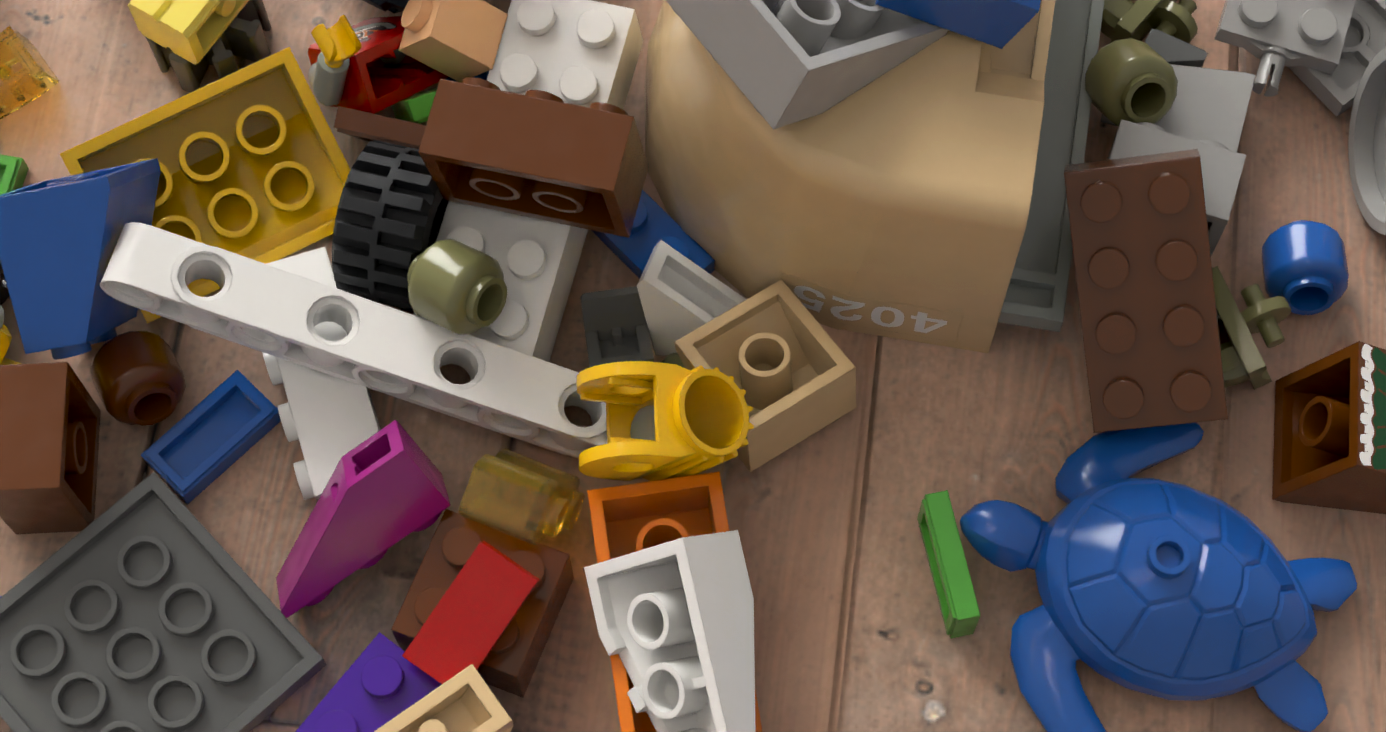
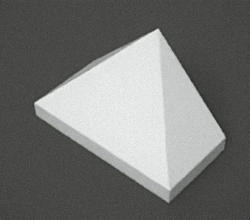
M662 240L654 247L637 284L655 355L668 356L669 354L677 353L675 341L747 300Z

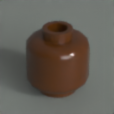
M129 331L113 337L103 344L95 354L90 368L93 383L107 412L117 421L130 425L146 426L163 421L175 410L186 388L183 371L170 346L158 334L148 331Z

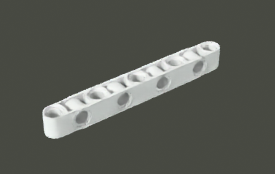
M130 222L124 225L100 283L101 289L106 294L127 305L563 455L579 459V454L582 451L607 444L606 403L580 399L576 389V376L579 372L469 334L458 335L418 316L151 225ZM197 279H210L220 286L221 291L214 296L201 297L192 293L187 286ZM322 322H335L343 327L347 336L338 341L325 340L317 334L314 327ZM447 364L459 365L468 372L471 381L461 385L453 384L443 377L440 367ZM578 406L586 410L591 417L592 426L578 427L572 424L566 417L564 408ZM646 406L636 413L631 424V438L655 440L654 406Z

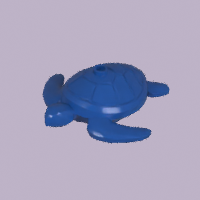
M1197 422L1106 431L1090 438L1066 459L1055 478L1056 496L1067 503V505L1049 522L1043 521L1040 516L1016 503L1002 500H990L976 504L962 515L960 519L961 531L975 550L987 561L1010 572L1026 568L1035 570L1038 591L1043 604L1020 615L1012 626L1010 658L1019 690L1046 732H1106L1080 682L1076 670V660L1079 659L1098 674L1127 689L1166 700L1202 701L1232 695L1254 686L1258 698L1282 722L1299 732L1313 731L1326 718L1328 709L1321 684L1296 660L1306 652L1317 636L1313 610L1323 612L1338 610L1357 589V582L1350 563L1333 558H1305L1287 561L1272 540L1247 516L1223 500L1184 484L1155 478H1131L1161 462L1194 449L1202 440L1204 433Z

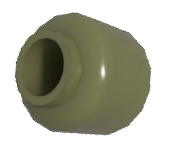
M1131 38L1120 39L1102 47L1091 59L1085 73V89L1092 99L1091 103L1118 127L1121 119L1133 123H1157L1171 109L1177 96L1178 80L1172 65L1146 42Z
M456 240L437 241L426 248L423 253L419 254L412 261L408 270V299L413 311L418 316L458 335L472 334L482 327L489 326L498 318L505 306L507 286L498 261Z

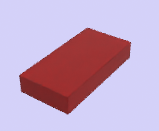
M480 541L402 657L441 684L471 664L478 671L540 579L486 541Z

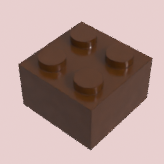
M68 362L0 365V517L15 534L79 532L95 519L101 410Z
M445 509L392 626L393 635L399 647L406 651L480 541H486L540 579L478 670L486 684L523 698L574 579L570 555Z

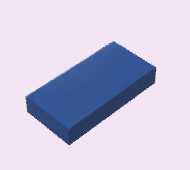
M236 370L145 450L141 457L188 505L281 422L278 408L239 370Z

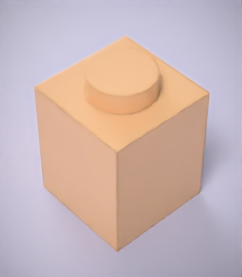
M409 0L401 17V25L405 29L398 51L460 82L464 78L474 77L493 69L508 14L483 0Z

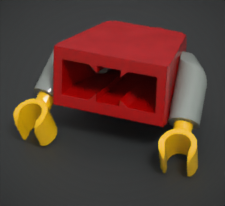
M342 15L333 26L326 29L324 24H319L311 32L316 43L310 45L308 49L311 63L308 79L316 99L325 106L336 108L342 106L375 114L448 76L398 51L405 29L401 25L402 16L374 17L351 26L346 16Z

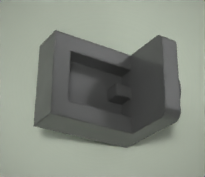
M637 286L589 292L581 295L590 367L624 361L654 362L649 329Z

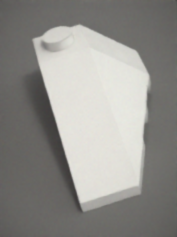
M738 530L682 537L584 567L599 637L609 656L619 654L634 685L627 694L636 713L646 711L656 732H756L754 597Z

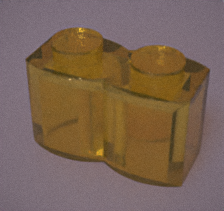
M504 448L496 456L485 454L476 462L458 513L462 517L537 546L546 536L555 538L562 528L568 530L573 528L581 512L585 494L577 491L580 484L578 476Z

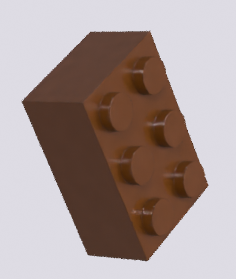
M474 77L464 78L462 83L445 79L439 80L418 151L434 182L439 187L444 200L630 238L649 167L634 116H629L623 109L602 102L592 103L589 108L564 103L558 96L541 90H529L525 95L501 91L495 84Z

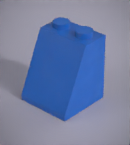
M158 158L40 181L0 195V261L25 354L51 350L54 360L81 355L92 350L91 344L104 342L117 336L116 327L137 317L138 308L112 298L101 289L100 283L124 225L130 222H137L152 226L161 171Z

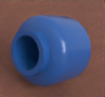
M1307 220L1294 221L1281 226L1271 233L1262 246V267L1266 293L1270 298L1276 296L1285 297L1292 309V313L1314 315L1323 312L1339 300L1348 288L1349 273L1344 242L1338 232L1328 225Z

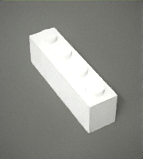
M326 247L267 263V265L336 288L333 268ZM322 322L314 327L317 334L325 340L338 341L347 336L343 327L335 322ZM262 352L273 386L281 383L284 384L288 402L278 405V412L288 442L298 439L300 442L304 460L295 462L293 465L304 500L315 497L318 501L341 457L381 430L369 388Z

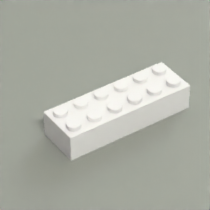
M511 0L493 69L489 70L487 81L498 86L501 91L525 95L529 90H541L558 96L564 103L589 108L592 103L602 102L624 109L643 44V37L635 9L592 0ZM449 201L437 241L453 239L493 257L498 261L503 271L504 282L507 286L505 306L498 318L489 326L482 327L477 332L469 335L549 362L588 229Z

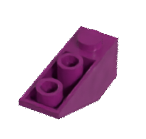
M396 419L342 456L276 577L280 610L286 618L304 606H313L324 600L340 581L358 569H367L375 565L384 557L388 548L413 531L419 532L427 529L437 521L443 510L451 506L441 472Z

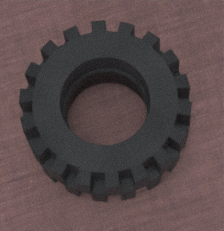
M374 140L365 146L355 160L340 197L332 239L334 280L336 288L377 303L413 311L408 299V270L412 261L419 254L436 243L449 201L444 200L439 187L434 182L418 152L419 149Z

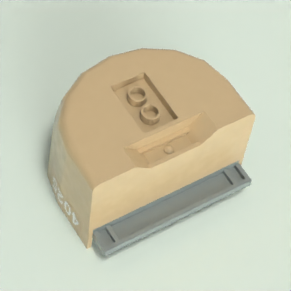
M664 0L650 37L647 51L645 76V156L649 166L648 173L669 216L715 260V270L747 298L752 297L782 279L820 324L835 329L982 353H989L998 322L1060 332L1064 320L1073 250L1064 170L1066 165L1084 163L1092 102L1085 89V73L1091 59L1098 53L1104 0H1041L1039 12L1002 49L948 30L944 37L822 114L774 130L763 116L758 113L753 104L723 68L713 59L712 55L682 19L673 11L667 1Z

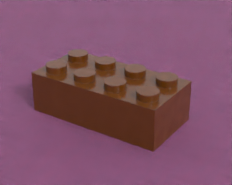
M1198 149L1066 165L1064 178L1094 433L1228 419L1201 159Z

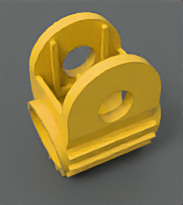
M624 361L593 366L579 372L576 376V389L581 400L606 403L607 444L588 448L579 454V471L584 475L631 481L641 477L655 481L696 475L737 457V449L749 444L746 436L748 431L754 428V425L749 422V412L753 410V407L747 406L744 398L746 390L739 389L734 382V376L728 377L720 372L718 367L704 369L700 365L692 370H688L677 364ZM646 406H654L655 440L631 438V424L636 413Z

